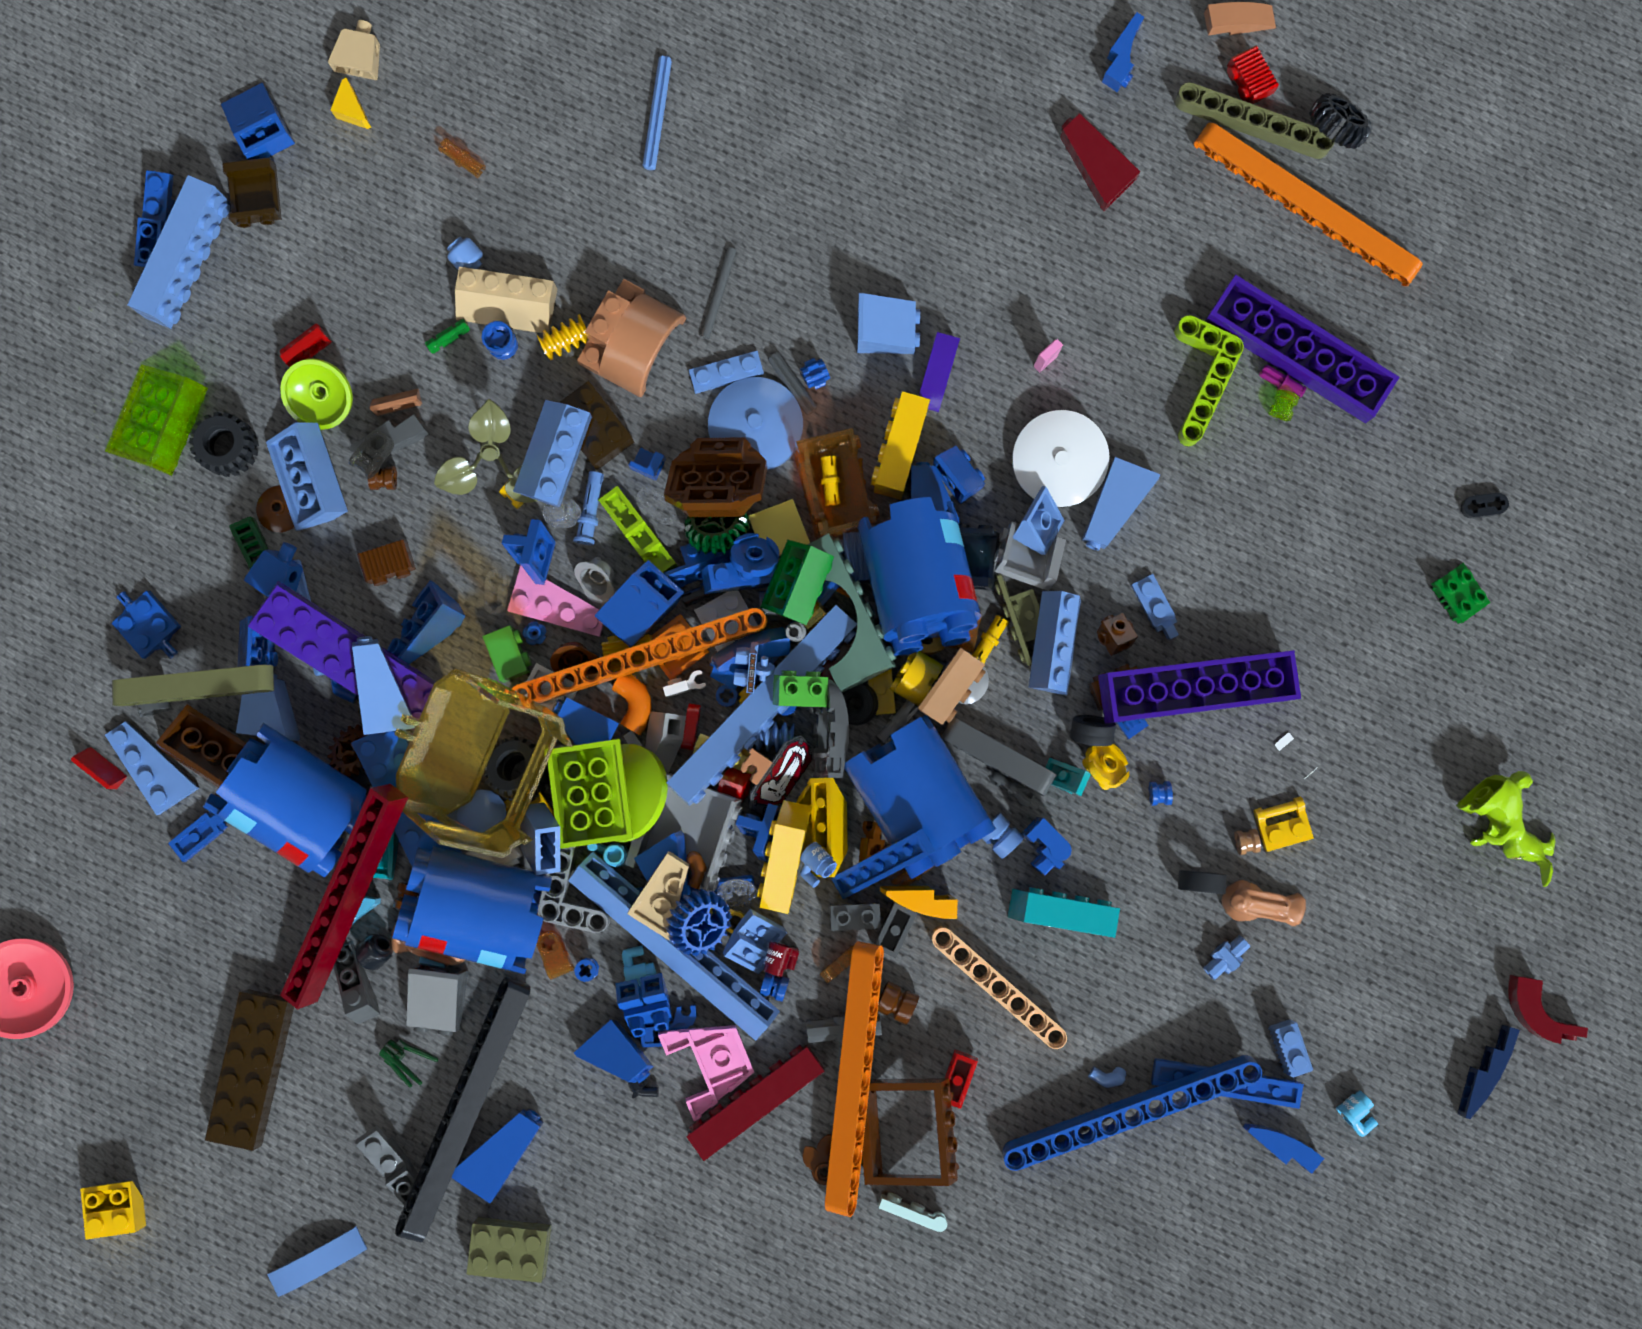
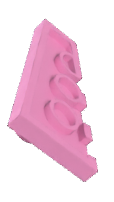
M520 566L507 609L508 612L601 637L604 624L595 617L599 609L548 580L545 581V585L535 584L524 568Z

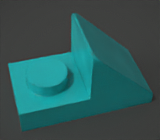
M1049 758L1045 767L1056 774L1051 785L1070 794L1074 793L1082 796L1091 773Z

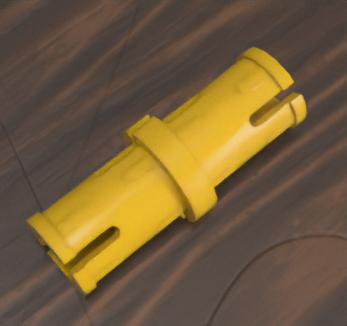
M836 456L821 457L823 473L821 485H824L825 506L840 505L838 489L840 477H837Z
M995 615L986 633H982V640L972 656L985 664L993 647H997L999 644L998 639L1009 622L1004 618L1001 621V617Z

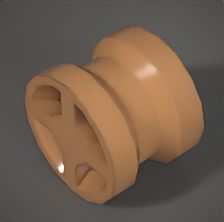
M1256 828L1249 829L1248 832L1235 831L1234 837L1239 855H1245L1249 851L1253 853L1261 851L1260 837Z

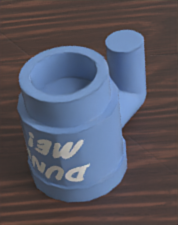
M813 842L801 854L800 860L803 862V866L800 870V876L815 888L820 883V880L811 873V870L815 874L827 878L834 872L837 863L819 843Z

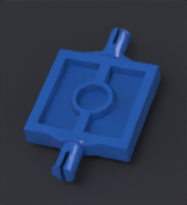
M125 591L117 595L116 598L124 605L125 609L112 624L142 659H146L159 649H162L169 659L178 653L169 641L173 634L181 628V625L151 591H145L135 601H132Z

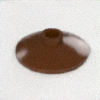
M273 486L264 491L258 499L256 513L260 523L266 529L273 532H286L293 529L294 524L281 486ZM281 504V509L276 512L274 510L275 505Z

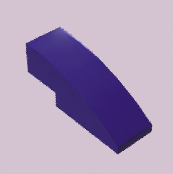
M940 332L936 334L919 393L920 397L930 399L928 410L935 412L940 410L960 338Z

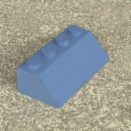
M545 400L513 492L560 508L592 418L590 412L567 404Z
M295 422L266 442L296 531L332 521L348 512L318 423Z
M1042 591L1029 688L1068 696L1081 605L1079 595L1064 591Z

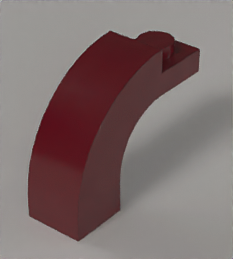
M1510 975L1508 986L1510 1005L1516 1018L1524 1028L1539 1038L1561 1044L1562 1039L1577 1041V1036L1587 1038V1027L1556 1022L1546 1014L1541 1001L1543 980Z

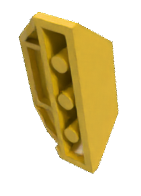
M810 778L807 782L808 785L796 802L812 806L802 850L804 851L813 842L819 843L837 863L834 872L828 876L835 877L848 852L847 802L833 778ZM811 870V873H812L814 876H816V877H821L820 875L815 874V873Z

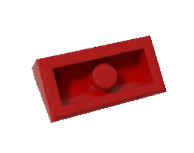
M92 747L83 750L71 758L74 764L106 789H118L127 778L125 773Z

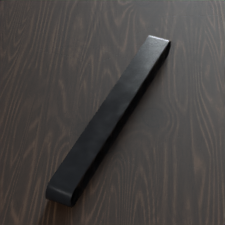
M505 977L502 980L398 1219L395 1229L397 1237L421 1243L427 1236L529 998L530 985L509 977Z

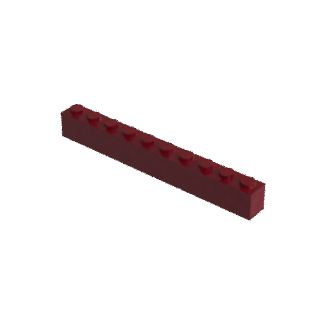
M392 784L370 788L280 994L297 1010L318 1002L409 798Z

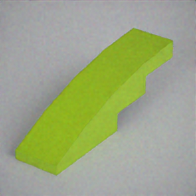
M618 486L598 500L645 563L649 560L663 574L678 566Z

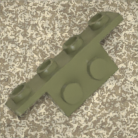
M1000 573L996 575L998 581H995V587L998 594H1003L1006 603L1002 604L1006 617H1011L1014 625L1010 627L1012 636L1015 641L1019 640L1022 648L1018 650L1022 663L1027 662L1028 667H1031L1032 656L1027 642L1033 641L1036 638L1040 605L1034 589L1010 596L1005 578Z

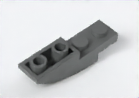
M375 1126L356 1139V1146L386 1179V1186L405 1205L418 1173L394 1139H388L379 1127Z

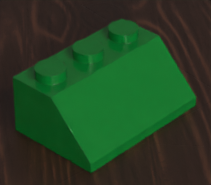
M787 539L777 564V569L773 574L760 607L807 625L813 616L817 598L823 591L826 576L831 571L834 556L813 546Z

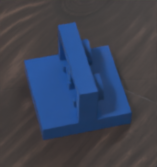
M531 519L527 537L518 533L504 535L502 545L515 562L524 568L535 584L545 585L556 541L541 520Z
M769 803L762 822L759 817L752 814H746V817L738 815L736 826L742 834L756 838L753 852L759 860L766 862L769 859L768 856H765L768 841H773V836L769 835L772 820L777 821L780 812L778 806Z

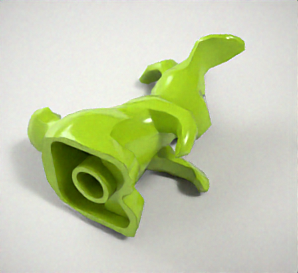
M1517 771L1511 774L1510 777L1493 775L1485 778L1456 805L1458 809L1468 814L1475 812L1480 816L1485 815L1490 821L1489 828L1486 832H1483V836L1479 839L1471 840L1470 844L1473 846H1481L1487 842L1491 845L1504 844L1503 853L1507 858L1535 862L1540 867L1542 886H1548L1552 878L1553 866L1545 855L1552 856L1556 843L1554 834L1551 833L1549 842L1542 843L1535 835L1525 830L1522 820V789L1529 788L1533 783L1530 774L1525 771Z

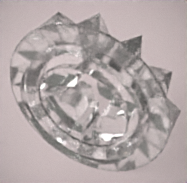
M732 879L718 887L717 895H720L728 906L732 905L733 908L736 906L744 907L745 904H751L752 900L756 898V888L747 880Z

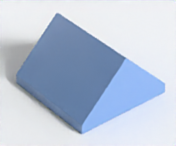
M1042 486L1013 536V539L1041 555H1046L1065 521L1046 486Z

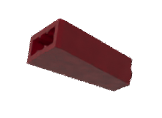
M1079 113L1074 119L1070 117L1062 125L1061 128L1063 130L1060 138L1098 205L1105 211L1137 180L1141 171Z

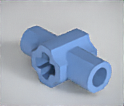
M1240 935L1230 944L1224 941L1210 954L1213 960L1203 968L1204 971L1213 980L1218 978L1223 972L1230 974L1243 962L1241 955L1250 948V945Z

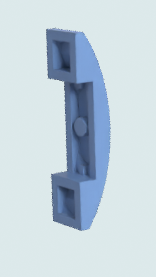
M356 1226L267 1275L279 1297L338 1267L367 1250V1247Z

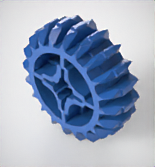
M701 888L699 892L692 890L690 896L683 894V900L681 902L676 901L677 907L670 909L672 916L666 918L669 924L666 930L669 933V940L684 954L698 956L699 953L706 955L708 949L715 951V945L717 943L722 944L721 938L728 936L726 929L731 927L729 920L732 916L729 912L728 904L720 895H717L714 891H706ZM686 929L689 932L688 937H686Z

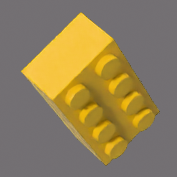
M903 391L900 398H895L891 413L894 421H888L884 440H887V444L882 443L877 462L881 463L880 467L875 466L871 479V485L875 486L874 493L899 500L902 499L930 399Z

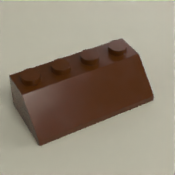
M188 704L156 742V745L163 752L218 788L229 775L226 770L246 744V742Z

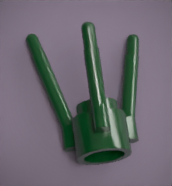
M392 1039L389 1040L381 1049L379 1056L384 1059V1062L394 1070L409 1088L412 1087V1083L402 1071L418 1085H421L422 1081L417 1075L401 1062L406 1054L403 1052V1049L434 1062H438V1058L406 1044L401 1039L397 1043Z

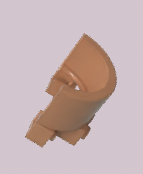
M623 279L615 294L608 290L585 330L588 342L577 362L580 366L634 395L642 397L646 391L649 372L659 350L674 328L679 324H684L686 316L645 293L644 289Z

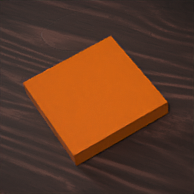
M679 614L651 635L652 640L691 627L683 616ZM683 637L680 640L681 649H688L691 646V638ZM666 644L658 646L656 650L657 655L663 657L668 653ZM705 649L659 664L667 677L673 680L707 655L709 651Z

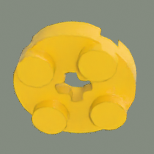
M1115 744L1110 746H1090L1087 749L1086 757L1082 760L1083 766L1091 773L1102 789L1116 788L1128 780L1129 771L1126 773L1125 767L1128 764L1127 759Z

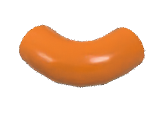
M629 674L617 678L612 691L621 695L628 703V710L620 724L641 736L648 724L650 712H652L651 696L645 684L635 675Z

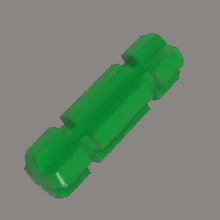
M464 319L456 322V326L453 327L451 325L437 334V338H431L426 341L425 344L428 350L435 354L441 350L439 347H446L460 338L458 335L468 333L470 328Z

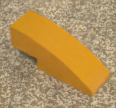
M880 886V892L914 912L937 918L957 919L958 899L951 895H934V890L929 886Z

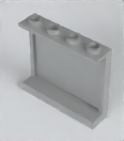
M666 772L667 781H668L674 774H671V773H669V772ZM668 787L666 802L660 817L649 831L641 837L632 840L625 865L633 868L637 867L638 864L634 859L636 856L671 834L682 830L685 837L686 853L688 854L691 851L700 853L707 866L699 890L702 888L706 891H715L720 877L717 876L719 869L724 866L727 859V854L725 853L727 845L731 844L735 835V831L732 830L734 823L737 821L738 815L742 813V807H740L742 800L707 787L704 791L706 793L705 797L698 804L693 802L689 806ZM688 868V869H689V877H691L692 872H691L690 868Z

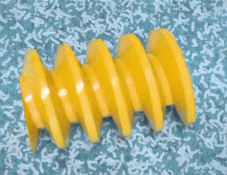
M580 314L577 315L578 323L570 318L569 327L561 322L560 331L552 326L551 335L546 330H543L542 339L537 335L546 356L551 361L554 360L553 352L560 357L562 356V348L569 353L571 352V344L577 349L580 348L579 340L585 345L587 344L588 338L585 334L587 328Z

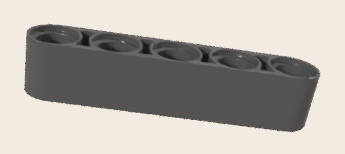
M953 718L947 724L941 735L943 741H948L957 749L1042 796L1046 795L1056 777V774L956 718Z

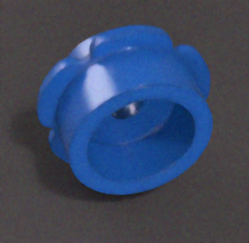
M530 622L523 629V637L526 638V642L530 645L541 644L546 639V628L544 625L538 624V622Z

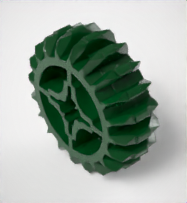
M746 513L742 517H689L687 515L684 523L685 535L691 547H695L697 552L703 550L705 555L709 552L716 555L717 552L721 551L725 554L726 550L731 549L734 545V541L739 536L747 534L750 528L749 517Z

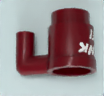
M770 941L764 961V972L782 977L784 970L795 969L799 950L796 947Z

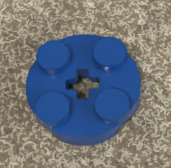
M749 533L739 536L734 541V545L731 547L730 561L742 577L746 579L761 577L777 569L779 548L772 539L766 537L765 540L759 538V534ZM750 553H754L755 555H760V556H759V557H752V556H750Z

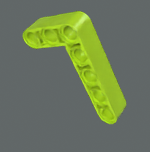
M1188 315L1183 317L1175 327L1176 338L1214 357L1178 433V439L1181 444L1193 446L1204 435L1243 352L1244 344L1239 337L1197 317ZM1182 325H1188L1192 329V333L1184 332ZM1204 335L1211 336L1214 343H1207L1204 340ZM1225 346H1232L1235 349V354L1227 352ZM1221 366L1224 368L1225 375L1218 374L1215 367ZM1205 388H1213L1215 396L1208 395ZM1196 408L1203 409L1206 416L1203 418L1199 417L1196 414ZM1186 429H1191L1195 432V439L1187 437Z

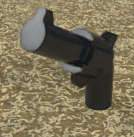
M647 1079L641 1083H628L633 1092V1099L637 1096L659 1097V1087H645L648 1084Z

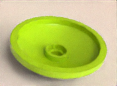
M304 359L293 364L282 378L280 387L282 402L288 413L297 422L318 423L320 430H325L339 425L348 416L353 401L351 386L345 375L333 364L321 359ZM319 387L325 389V394L320 392Z

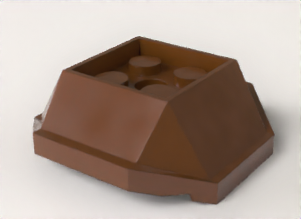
M745 437L697 438L690 444V448L680 453L671 462L664 491L665 501L678 507L689 517H742L755 502L762 500L768 468L767 461L757 450L751 447V444Z

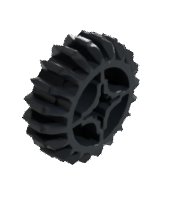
M1322 94L1315 101L1309 112L1310 119L1314 122V126L1319 129V132L1323 133L1326 138L1331 139L1332 142H1336L1340 146H1345L1349 149H1356L1362 143L1364 144L1372 130L1371 122L1367 119V115L1363 114L1362 110L1358 109L1355 104L1336 94Z

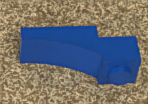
M1136 12L1112 46L1107 57L1113 63L1106 71L1102 83L1116 92L1119 91L1121 86L1126 88L1133 78L1131 71L1134 64L1130 62L1133 39L1145 18L1138 12Z

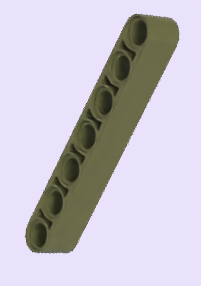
M1188 82L1183 84L1175 97L1176 107L1183 112L1315 159L1325 157L1334 145V142L1326 138L1315 126L1195 83ZM1182 95H1188L1192 100H1186ZM1205 103L1212 104L1214 108H1208ZM1227 111H1233L1236 116L1229 115ZM1249 119H1255L1258 124L1251 123ZM1272 126L1279 128L1280 132H1275ZM1294 134L1300 135L1302 140L1296 139ZM1316 142L1322 143L1325 148H1320Z
M254 665L112 680L113 706H133L274 691L273 666Z

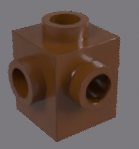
M1123 613L1117 616L1109 615L1105 617L1096 632L1099 642L1106 647L1111 656L1131 648L1138 638L1133 624L1130 620H1127Z

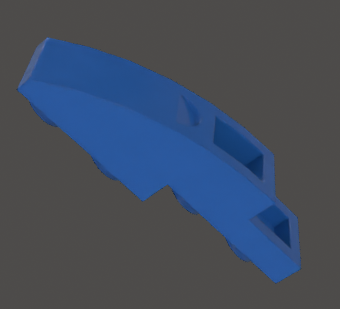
M146 170L142 218L138 217L134 266H146L175 204V200L171 199L172 174Z

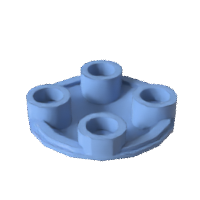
M473 791L463 798L458 807L457 817L459 825L465 833L472 837H493L505 823L506 804L492 791Z

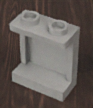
M1011 521L1007 528L1001 530L998 540L1001 542V546L997 549L993 560L997 562L994 572L1049 591L1057 581L1066 540L1056 537L1046 555H1041L1013 539L1016 532V523Z

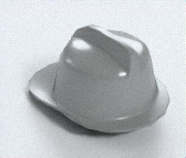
M595 557L590 562L584 561L576 565L574 569L575 577L586 597L601 609L616 593L612 585L615 579L612 567L605 561H602L600 557Z

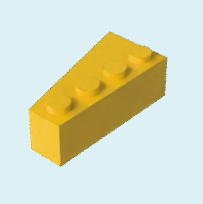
M783 800L777 821L772 820L769 835L773 836V841H768L765 856L769 857L768 863L764 862L761 877H765V882L760 883L757 897L761 898L760 908L785 914L789 913L812 806Z

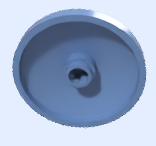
M749 377L731 383L715 398L708 416V432L710 438L745 437L751 444V447L766 459L768 471L782 465L796 451L803 433V417L796 398L782 384L763 377Z

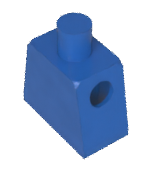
M283 542L279 551L264 550L245 576L244 581L265 596L270 593L277 581H280L296 592L303 572V567L292 560L297 548L290 543Z

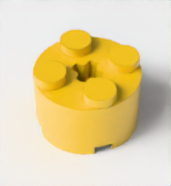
M921 651L910 654L889 689L919 706L932 688L931 686L938 678L943 665Z

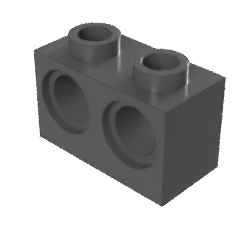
M879 902L830 905L831 931L881 929Z

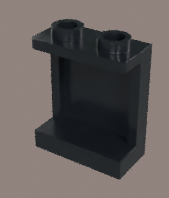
M959 524L974 589L994 591L996 572L994 571L997 562L993 560L999 547L1000 533L990 525H978V528H969L970 525Z

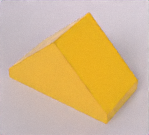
M347 78L342 79L330 109L336 119L365 129L371 128L352 85Z

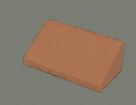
M419 389L373 399L370 404V410L379 416L420 406L422 400Z

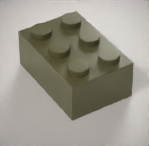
M478 1217L472 1223L466 1275L542 1283L546 1276L552 1225Z

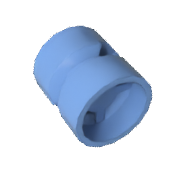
M999 813L991 820L996 830L982 839L987 844L992 843V850L1003 859L1022 842L1024 837L1016 828H1010V822Z

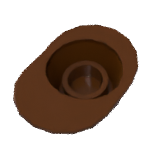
M574 641L561 644L552 653L550 665L553 671L557 672L599 657L588 651L583 644ZM591 667L587 672L590 680L595 679L598 675L596 667ZM572 674L565 677L572 682L575 681Z

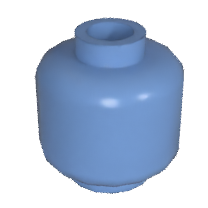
M459 237L447 248L449 251L447 258L457 270L459 267L478 269L482 265L479 260L482 258L483 252L470 238L463 239Z

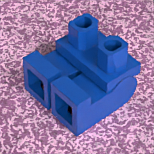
M1036 817L1021 833L1027 841L1033 843L1037 841L1040 844L1036 849L1039 853L1038 856L1030 863L1040 874L1046 875L1052 868L1060 869L1064 865L1062 861L1068 859L1071 855L1072 849L1068 841L1042 817Z
M662 973L641 977V987L637 979L615 983L617 1004L623 1010L626 1023L635 1038L644 1036L646 1034L645 1027L654 1025L655 1030L658 1032L667 1031L669 1029V1021H673L669 994ZM651 982H659L658 986H647ZM626 988H635V991L633 992L623 991Z

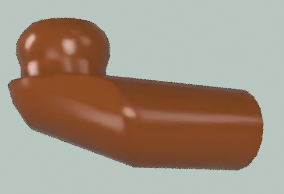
M691 851L687 854L686 858L692 872L688 885L699 889L707 866L700 853Z

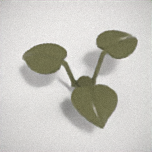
M491 399L486 400L472 415L468 425L471 436L480 442V452L477 453L475 461L469 466L467 459L462 456L446 460L435 475V486L452 494H467L477 484V475L472 470L477 467L480 459L483 458L486 461L498 459L507 477L510 478L505 484L506 493L518 502L530 503L538 501L513 492L522 466L516 468L512 475L502 458V454L499 452V443L505 442L510 435V423L504 411Z

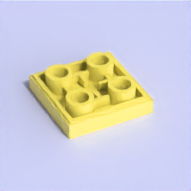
M793 499L748 516L754 533L759 534V538L766 540V537L772 539L779 548V556L783 552L787 539L806 545L810 543Z

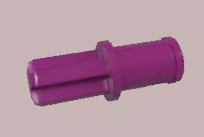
M1265 365L1260 371L1259 376L1275 385L1277 387L1276 390H1282L1296 400H1299L1307 389L1306 386L1290 378L1289 374L1284 375L1269 365Z

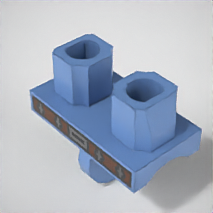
M751 642L750 648L739 647L736 650L735 664L749 665L748 670L735 669L734 685L747 687L746 693L754 694L756 674L759 675L760 681H766L767 676L772 675L775 670L774 665L768 662V657L762 656L761 662H757L759 645L757 642Z

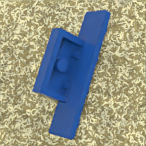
M691 544L680 547L686 565L667 571L664 574L681 588L686 584L702 580L701 570L707 565L731 563V549L726 550L725 554L721 551L717 552L716 555L712 552L705 555L703 550L697 552L695 547H691ZM750 553V556L752 557H759V555Z

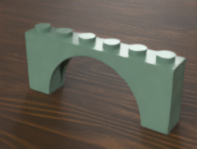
M827 534L808 545L834 556L831 571L827 574L825 580L840 585L848 593L857 613V632L851 648L837 664L829 668L836 685L841 692H846L896 667L893 661L896 659L892 647L890 645L886 646L883 640L881 625H876L872 617L875 615L873 607L869 602L865 603L862 595L865 591L860 581L855 582L852 573L855 571L849 559L845 560L841 553L844 551L841 541L838 537L834 538L832 535Z

